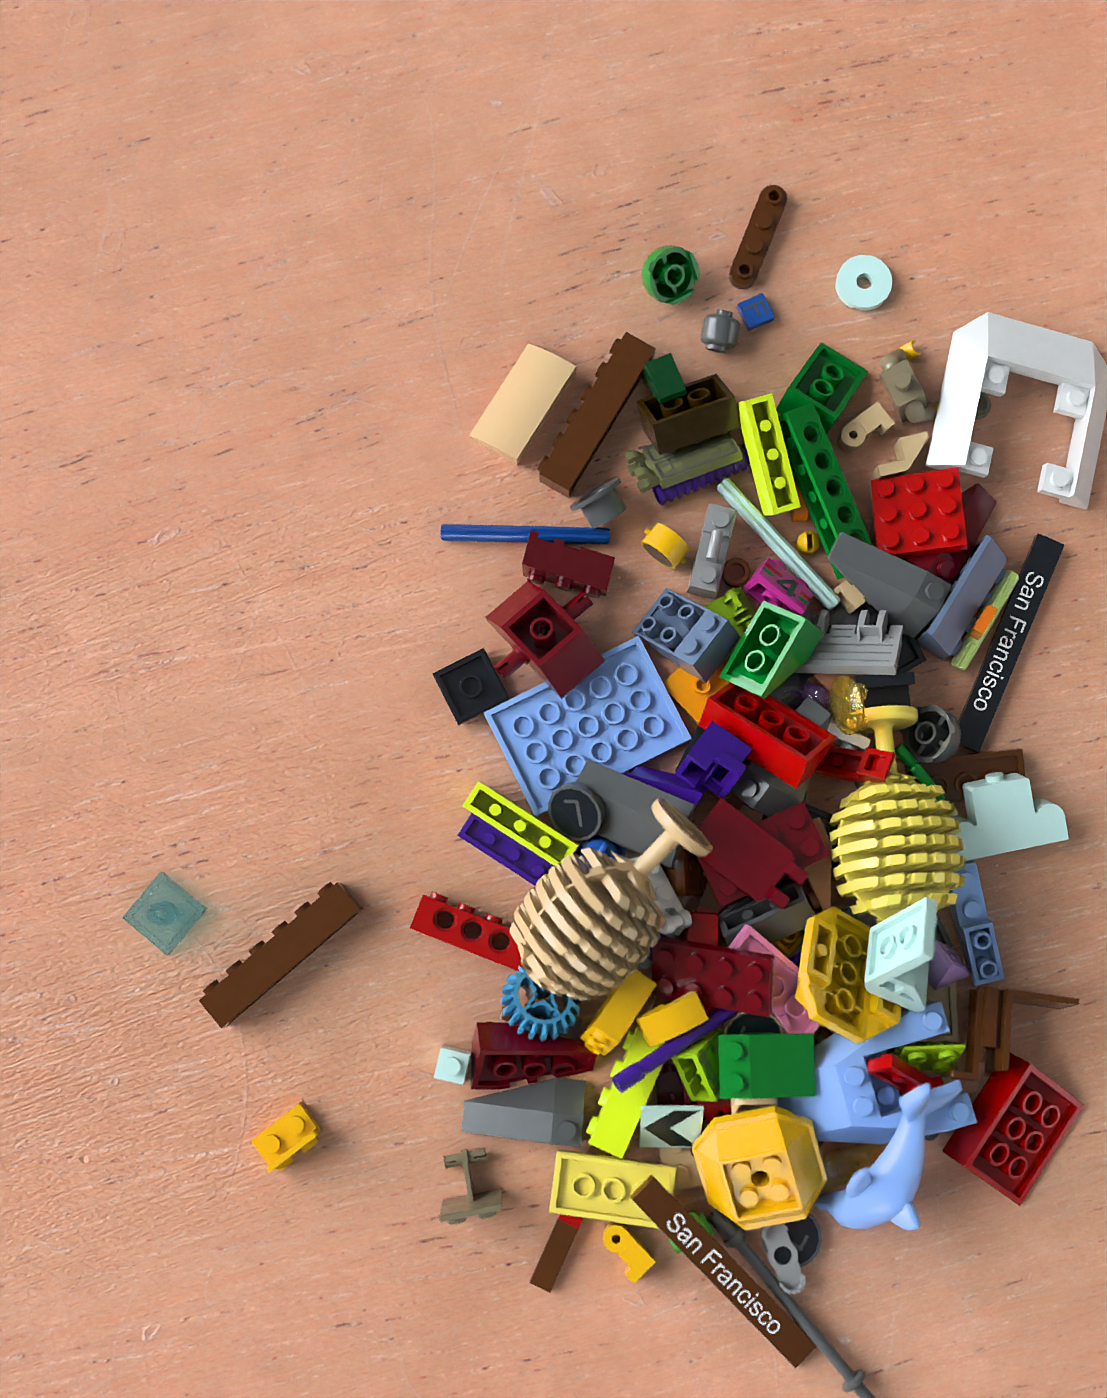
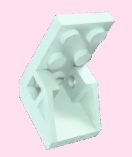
M925 897L870 928L864 981L867 992L916 1013L926 1010L929 960L933 959L935 951L934 934L937 923V901Z

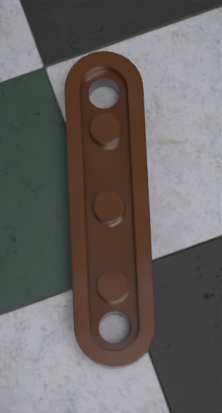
M778 185L766 186L761 191L732 263L729 280L738 289H748L756 282L784 211L787 194ZM774 195L778 200L773 201L769 196ZM746 269L749 273L743 275L739 270Z

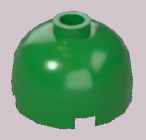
M672 245L659 247L649 254L643 264L641 273L643 286L647 293L659 302L672 305L684 302L693 294L694 289L692 288L695 285V280H699L700 275L698 262L694 255L682 247Z

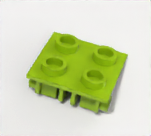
M740 586L737 589L732 588L724 593L725 595L703 607L728 619L742 638L756 613ZM739 641L736 643V645L729 652L725 659L731 657Z
M926 1041L924 1046L920 1042H916L914 1046V1042L892 1048V1054L898 1056L900 1060L908 1065L917 1067L920 1072L933 1070L934 1073L942 1074L944 1071H950L954 1068L966 1045L948 1044L947 1041H931V1043Z

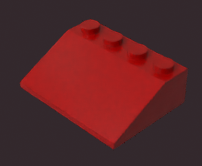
M1010 1052L1009 1071L992 1072L972 1103L977 1123L957 1128L942 1152L1020 1206L1084 1105L1031 1063Z

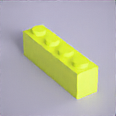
M770 393L736 403L763 516L776 515L800 508L773 394Z
M480 781L477 782L462 805L552 865L562 863V859L574 854L579 846Z
M637 1026L634 1033L628 1032L622 1048L626 1049L622 1061L616 1060L610 1076L613 1077L632 1063L638 1062L669 1040L649 1047L640 1027ZM663 1064L622 1094L616 1089L613 1082L610 1089L604 1087L598 1101V1105H601L602 1108L598 1117L592 1115L586 1129V1133L590 1134L588 1138L589 1144L621 1159L623 1158L641 1117V1105H646Z

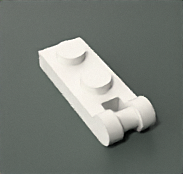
M639 857L632 858L630 860L635 862ZM659 864L648 877L652 882L658 900L654 902L666 917L663 929H658L662 934H668L673 932L675 928L682 930L690 927L692 918L690 913L683 909L665 872Z

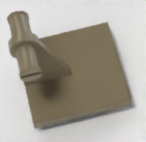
M485 1148L473 1151L463 1149L461 1153L443 1156L445 1169L463 1165L468 1195L443 1200L439 1215L440 1222L448 1221L449 1224L454 1225L465 1222L467 1220L466 1217L479 1215V1218L484 1219L497 1215V1211L502 1210V1189L475 1194L471 1177L470 1164L487 1161Z

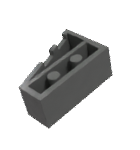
M788 876L778 881L775 888L790 898V901L783 910L767 898L763 902L761 900L756 902L751 897L744 896L718 915V923L727 944H731L745 924L750 925L771 944L805 929L807 919L814 916L815 913L803 885H798Z

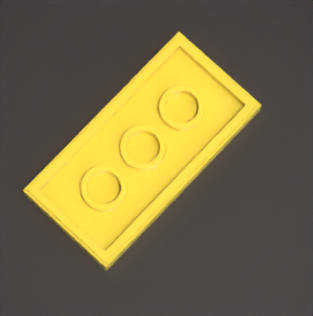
M557 1149L549 1213L660 1229L632 1201L630 1195L652 1174L674 1196L677 1166Z

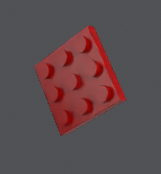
M958 467L870 480L878 549L900 559L968 550Z

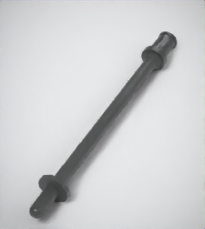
M717 1209L713 1210L710 1213L711 1215L707 1217V1220L724 1238L723 1243L725 1246L737 1249L845 1379L842 1385L845 1393L854 1390L859 1398H875L862 1382L865 1378L864 1371L862 1369L853 1371L791 1295L783 1291L780 1287V1282L744 1240V1229L740 1226L737 1227L731 1219Z

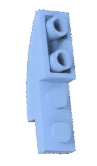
M973 860L965 862L964 869L954 872L960 874V876L964 875L966 879L963 887L949 891V893L957 894L956 904L949 905L963 956L971 972L972 981L977 986L1004 979L993 923L988 919L977 864Z

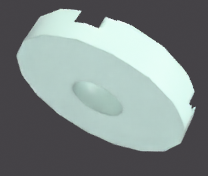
M858 255L851 257L842 264L837 274L835 289L839 299L846 306L852 309L853 307L860 309V311H869L878 308L887 299L892 289V276L889 268L882 260L872 255ZM858 278H866L870 281L871 287L862 289L857 285L856 280Z

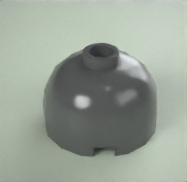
M933 704L916 707L918 710L917 722L908 728L900 730V733L903 734V744L918 762L939 764L948 760L957 751L961 743L962 733L958 720L949 711Z

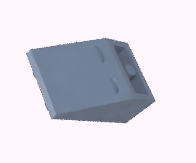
M668 588L663 591L632 631L636 637L639 636L643 642L705 683L741 638L728 619Z

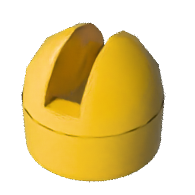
M812 531L801 533L796 540L797 550L804 555L815 553L820 545L818 535ZM807 536H811L812 548H808Z

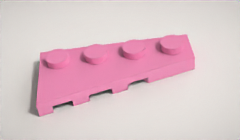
M745 924L728 948L774 955L773 1014L787 1033H815L820 1024L810 1019L808 1010L795 999L799 967L750 925Z

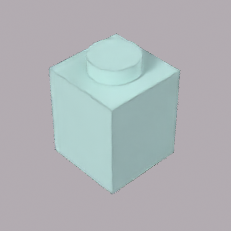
M443 1044L440 1049L434 1078L463 1085L472 1051Z

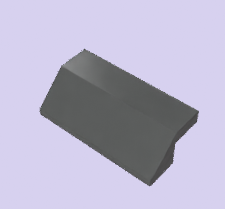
M587 760L576 780L577 783L590 787L589 790L594 795L597 793L603 802L605 822L595 835L640 855L665 831L652 812V804L658 797L670 802L689 819L695 810V805L591 760ZM679 843L660 864L672 869L682 849V845Z

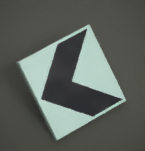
M641 1105L639 1147L692 1148L693 1142L698 1136H701L703 1106Z

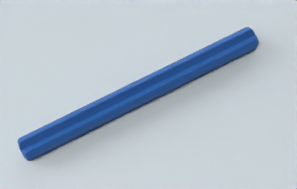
M443 524L440 532L443 541L527 543L530 530L539 533L538 539L554 543L555 539L565 541L564 543L609 544L610 529L599 527L592 529V527Z

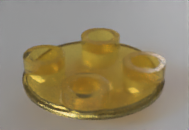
M839 676L833 681L829 693V706L837 728L846 735H853L858 731L865 730L867 727L864 707L867 691L864 684H856L848 676Z

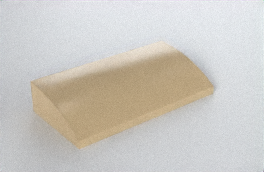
M528 344L469 437L518 466L575 376L576 365L547 350Z

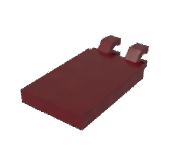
M720 798L698 827L712 846V851L707 856L698 857L756 902L759 900L763 902L767 898L783 910L790 901V898L775 888L778 881L785 874L801 886L808 878L809 874L793 863L796 859L793 856L794 852L722 798Z

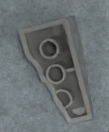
M843 532L839 533L827 558L850 584L853 583L862 593L863 599L869 605H872L878 612L880 610H887L888 626L903 625V634L910 638H914L940 611L952 586L920 567Z

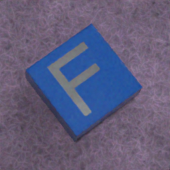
M763 293L738 303L736 307L748 332L772 322L775 318Z

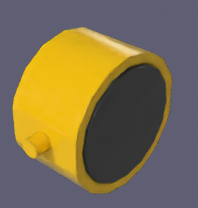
M656 523L651 530L649 528L644 530V533L647 535L641 541V545L659 563L674 569L679 562L684 564L687 561L683 557L690 548L673 530L661 523Z

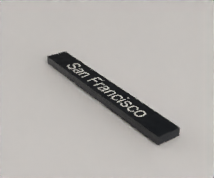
M1039 533L1035 535L1019 573V580L1011 592L958 720L962 733L959 746L975 753L980 751L1065 544Z

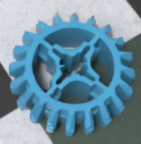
M519 966V971L515 970V975L510 974L508 976V984L504 985L502 989L505 996H502L501 1004L507 1006L503 1010V1015L512 1016L509 1020V1026L518 1024V1035L526 1030L529 1032V1040L533 1039L535 1034H539L541 1042L546 1040L547 1034L553 1040L557 1039L559 1032L566 1034L569 1030L568 1025L574 1026L577 1021L575 1016H578L581 1012L578 1004L582 1000L573 999L566 994H562L564 1010L561 1014L557 1010L558 1005L554 1000L557 995L537 985L528 976L525 969ZM521 987L526 991L525 995L528 998L525 1007H522L519 1001L518 994ZM539 1015L542 1016L545 1020L537 1019L533 1016Z

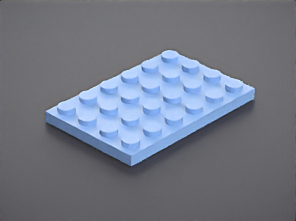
M639 636L601 654L605 662L562 699L544 682L484 712L535 817L548 811V802L553 792L566 783L576 782L587 760L623 774L626 770L629 771L691 740V736Z

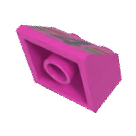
M769 557L758 566L741 588L760 605L763 601H766L799 616L804 613L813 596L806 582L798 577L794 578L786 572V567L780 561L772 560Z

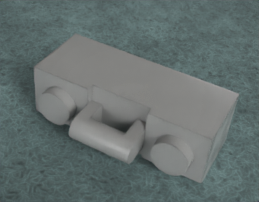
M709 503L687 593L715 599L718 594L737 514L736 509Z

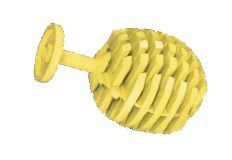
M903 705L866 708L848 714L846 716V725L848 729L854 732L874 733L876 749L894 752L895 754L892 731L914 725L918 720V710L914 707ZM896 757L888 777H886V782L873 783L868 780L860 784L862 786L857 791L841 799L839 809L842 811L833 814L829 823L832 827L838 825V829L830 832V842L833 845L838 843V847L831 851L832 861L834 863L839 861V864H841L833 868L834 878L847 882L836 886L841 897L846 896V898H857L859 900L856 901V905L850 906L853 915H864L867 913L874 915L878 918L875 919L878 921L876 922L878 924L925 897L937 901L936 912L945 906L956 904L957 894L949 893V891L963 887L966 879L964 875L960 876V874L954 873L965 868L964 856L960 857L956 854L964 850L962 838L958 839V836H954L961 832L960 822L950 818L958 815L954 803L950 804L949 801L943 800L935 802L937 801L935 797L945 794L941 786L931 785L927 787L926 784H918V782L914 781L918 777L897 773Z

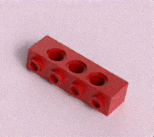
M431 892L430 896L422 895L410 929L516 971H519V966L523 967L520 962L522 959L519 947L509 932L510 928L501 925L503 919L486 913L485 918L474 914L475 908L460 902L457 907L447 904L448 897L435 892ZM445 910L451 912L454 916V922L449 928H443L438 922L439 914ZM471 921L477 922L481 926L482 932L477 939H471L466 935V925ZM499 932L505 933L509 937V945L503 950L495 948L492 941L494 935Z

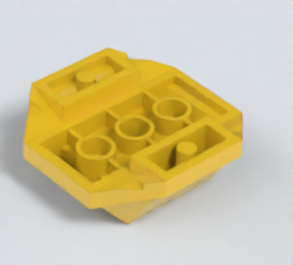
M833 906L808 918L806 921L795 999L808 1010L810 1019L857 1044L900 1023L902 1006L867 992L864 981L871 927Z
M777 1106L716 1117L692 1144L693 1155L707 1202L744 1230L806 1219L827 1181V1173L812 1120L803 1116L799 1117Z

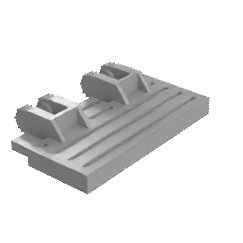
M805 610L801 616L812 623V612ZM821 610L818 623L815 626L823 632V635L809 659L793 672L896 675L902 647L903 625H890L889 633L886 634L888 623L887 610L879 611L876 625H869V611L861 610L857 625H831L830 633H827L830 622L829 611Z

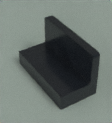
M914 672L896 673V675L855 676L849 679L851 713L878 706H911L909 686L915 684Z

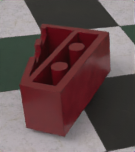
M530 530L522 561L523 576L528 577L527 581L543 585L544 581L554 583L557 589L572 591V588L582 590L586 596L592 598H599L600 595L606 596L615 557L584 547L577 549L564 546L565 541L555 539L554 543L538 539V532Z

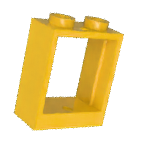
M636 970L631 976L626 977L624 982L618 987L613 988L580 1037V1039L585 1041V1046L591 1052L598 1055L601 1053L604 1056L617 1046L657 984Z

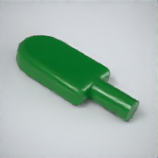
M903 743L894 748L896 755L904 763L911 775L918 777L915 780L919 784H926L927 787L936 785ZM942 794L935 797L937 800L935 802L944 801L945 796Z

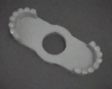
M784 1223L765 1226L762 1230V1238L768 1249V1261L775 1269L783 1291L796 1295V1293H800L804 1289L806 1277L803 1275L798 1263L797 1249L791 1243L787 1233L788 1227ZM782 1246L787 1247L791 1251V1259L786 1264H779L774 1259L776 1249Z

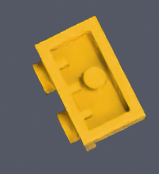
M300 1102L252 1139L251 1142L268 1164L266 1167L267 1171L270 1173L277 1168L281 1172L294 1161L292 1155L299 1149L305 1153L319 1142L316 1136L322 1130L302 1102Z

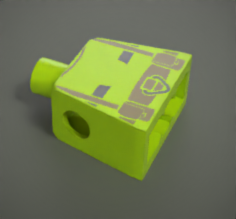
M721 1029L712 1030L672 1057L691 1101L717 1102L719 1099L718 1035L723 1033Z

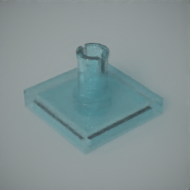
M160 872L122 918L164 954L170 955L205 913L207 908L168 875Z

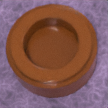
M732 558L726 561L722 573L723 582L733 588L743 586L751 574L748 563L741 558Z

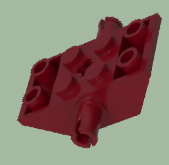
M530 581L523 584L485 617L513 649L498 664L494 665L499 675L502 674V678L507 680L524 663L526 665L529 664L561 699L605 662V659L585 631L574 621L593 605L588 596L584 597L585 593L580 591L562 607L541 587Z

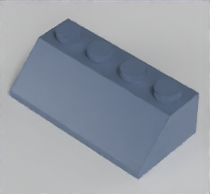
M986 535L975 543L963 568L950 583L952 586L940 611L915 637L921 648L941 660L950 655L955 656L963 644L960 638L965 631L969 632L978 619L974 616L978 608L986 606L992 596L989 590L994 583L997 585L1002 580L1007 571L1003 567L1008 558L992 537Z

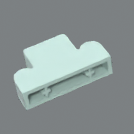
M1002 772L986 774V779L964 783L963 793L967 819L960 816L950 817L960 822L961 832L954 836H958V839L962 838L964 850L956 854L960 857L964 856L965 861L1069 839L1063 809L1044 798L1033 800L1030 780L1018 773L1004 775Z

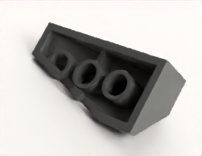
M808 696L796 712L828 731L833 714L812 697ZM752 761L731 791L752 809L770 817L802 801L805 802L806 790L811 776L796 789Z
M553 1078L536 1084L464 1100L461 1132L581 1147L585 1080Z

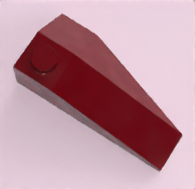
M979 483L974 484L961 493L968 550L902 558V560L920 567L950 584L963 568L997 503Z
M476 1022L472 1039L471 1090H501L510 1088L511 1082L527 1079L528 1084L538 1082L537 1078L553 1074L556 1078L593 1071L598 1054L591 1052L585 1046V1043L559 1036L553 1040L549 1034H547L546 1040L542 1042L539 1034H535L534 1038L529 1040V1032L526 1030L518 1035L519 1026L517 1025L509 1026V1023Z

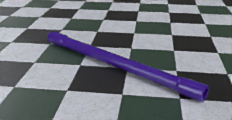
M802 950L789 958L797 967H800ZM717 1008L707 1015L709 1020L672 1038L638 1062L632 1063L611 1077L614 1086L622 1094L644 1079L651 1071L739 1012Z

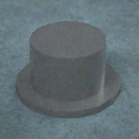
M614 478L588 492L570 506L571 510L575 511L581 508L592 529L619 516L627 509L615 488L621 483L620 478Z

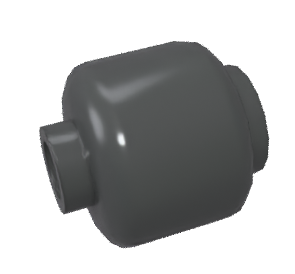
M717 309L716 314H710L705 317L700 337L702 343L706 345L705 349L718 353H727L728 349H733L736 346L740 323L737 319L732 318L733 312Z

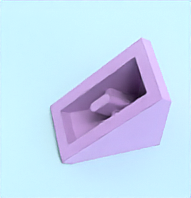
M937 940L934 941L935 951L933 959L929 960L928 982L934 990L971 974L954 949Z

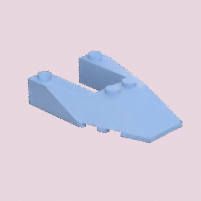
M928 1000L926 1001V1010L920 1013L902 1008L900 1023L857 1044L838 1033H834L827 1039L822 1040L814 1047L816 1096L777 1098L778 1107L788 1110L799 1117L803 1116L811 1119L818 1141L867 1144L890 1143L903 1115L899 1102L901 1098L898 1089L867 1072V1060L880 1058L882 1054H888V1049L950 1032L942 1003L940 1001ZM961 1090L951 1102L924 1117L925 1136L977 1123L968 1092Z

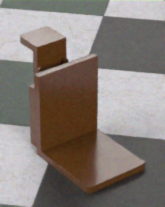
M977 987L976 990L970 989L965 1072L944 1071V1078L978 1081L980 1062H983L984 1049L986 1050L985 1072L1009 1071L1012 1003L1064 1009L1078 1006L1079 999L1011 989L1000 990L991 987Z

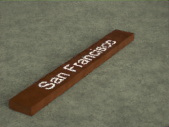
M652 1174L630 1195L632 1201L795 1368L817 1347L790 1316Z

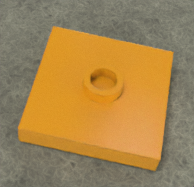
M720 664L706 683L679 667L663 684L670 697L699 724L707 699L730 682L719 677L724 669Z

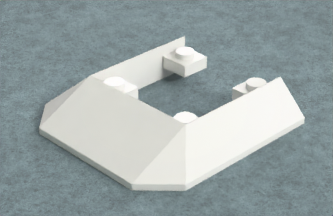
M990 312L983 314L956 330L952 337L925 466L938 470L958 467L960 472L982 478L988 475L994 448L970 441L980 392L1001 397L1005 394L1009 372L1059 385L1053 412L1075 418L1066 468L1050 463L1044 464L1041 470L1037 493L1059 498V503L1084 510L1087 509L1107 412V364L1094 343Z

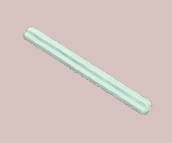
M729 478L722 480L717 486V491L737 510L738 514L798 578L807 583L808 589L827 610L830 611L835 608L840 602V598Z

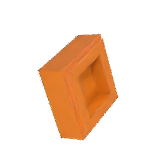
M991 605L985 607L969 633L972 638L979 641L998 609Z

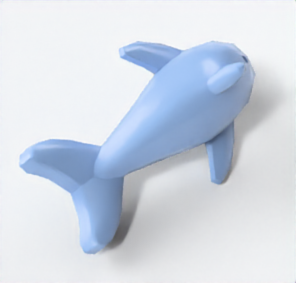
M960 1080L935 1089H931L930 1083H927L904 1095L899 1100L903 1115L897 1131L876 1162L870 1168L860 1169L853 1174L846 1189L820 1194L814 1205L819 1209L829 1211L841 1226L865 1230L892 1221L903 1229L917 1230L921 1224L912 1201L919 1187L924 1166V1117L951 1102L961 1092Z

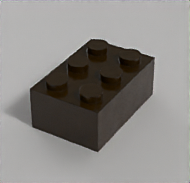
M717 374L685 384L687 395L660 404L654 395L637 401L643 431L659 455L673 453L678 448L690 444H699L707 438L725 435L733 429L741 427L735 396Z

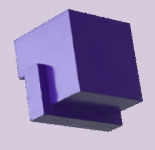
M712 721L687 754L675 775L693 788L699 782L724 799L747 768L742 762L752 748Z

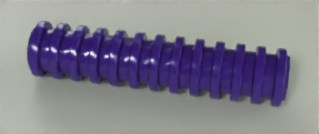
M745 443L740 448L743 460L662 489L660 484L652 487L657 502L664 506L666 501L673 502L675 497L680 499L682 494L689 495L691 490L696 492L698 487L706 488L708 483L713 485L715 480L720 482L724 476L729 478L731 473L736 475L740 469L745 471L747 466L751 468Z

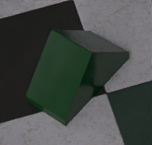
M671 353L644 363L643 382L660 404L687 395L685 385Z

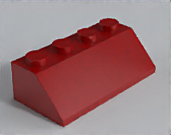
M728 683L707 699L698 726L706 730L709 724L714 721L752 748L747 755L749 759L796 789L813 774L837 738L771 695L763 699L732 683Z

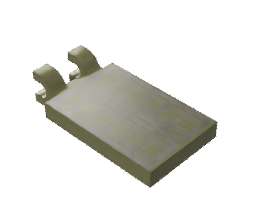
M730 433L707 438L702 443L690 444L678 448L677 451L669 454L659 455L653 444L642 447L643 453L636 450L624 453L625 458L630 464L627 466L628 471L632 477L636 475L639 481L637 482V487L641 493L647 492L659 484L662 489L743 460L741 449Z

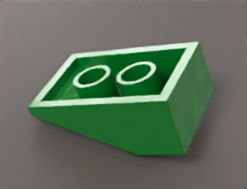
M821 342L787 388L776 408L777 413L782 415L813 402L827 435L868 371Z
M763 601L719 677L765 699L809 659L823 632L808 619Z
M721 1033L718 1035L720 1098L756 1099L816 1096L814 1033Z

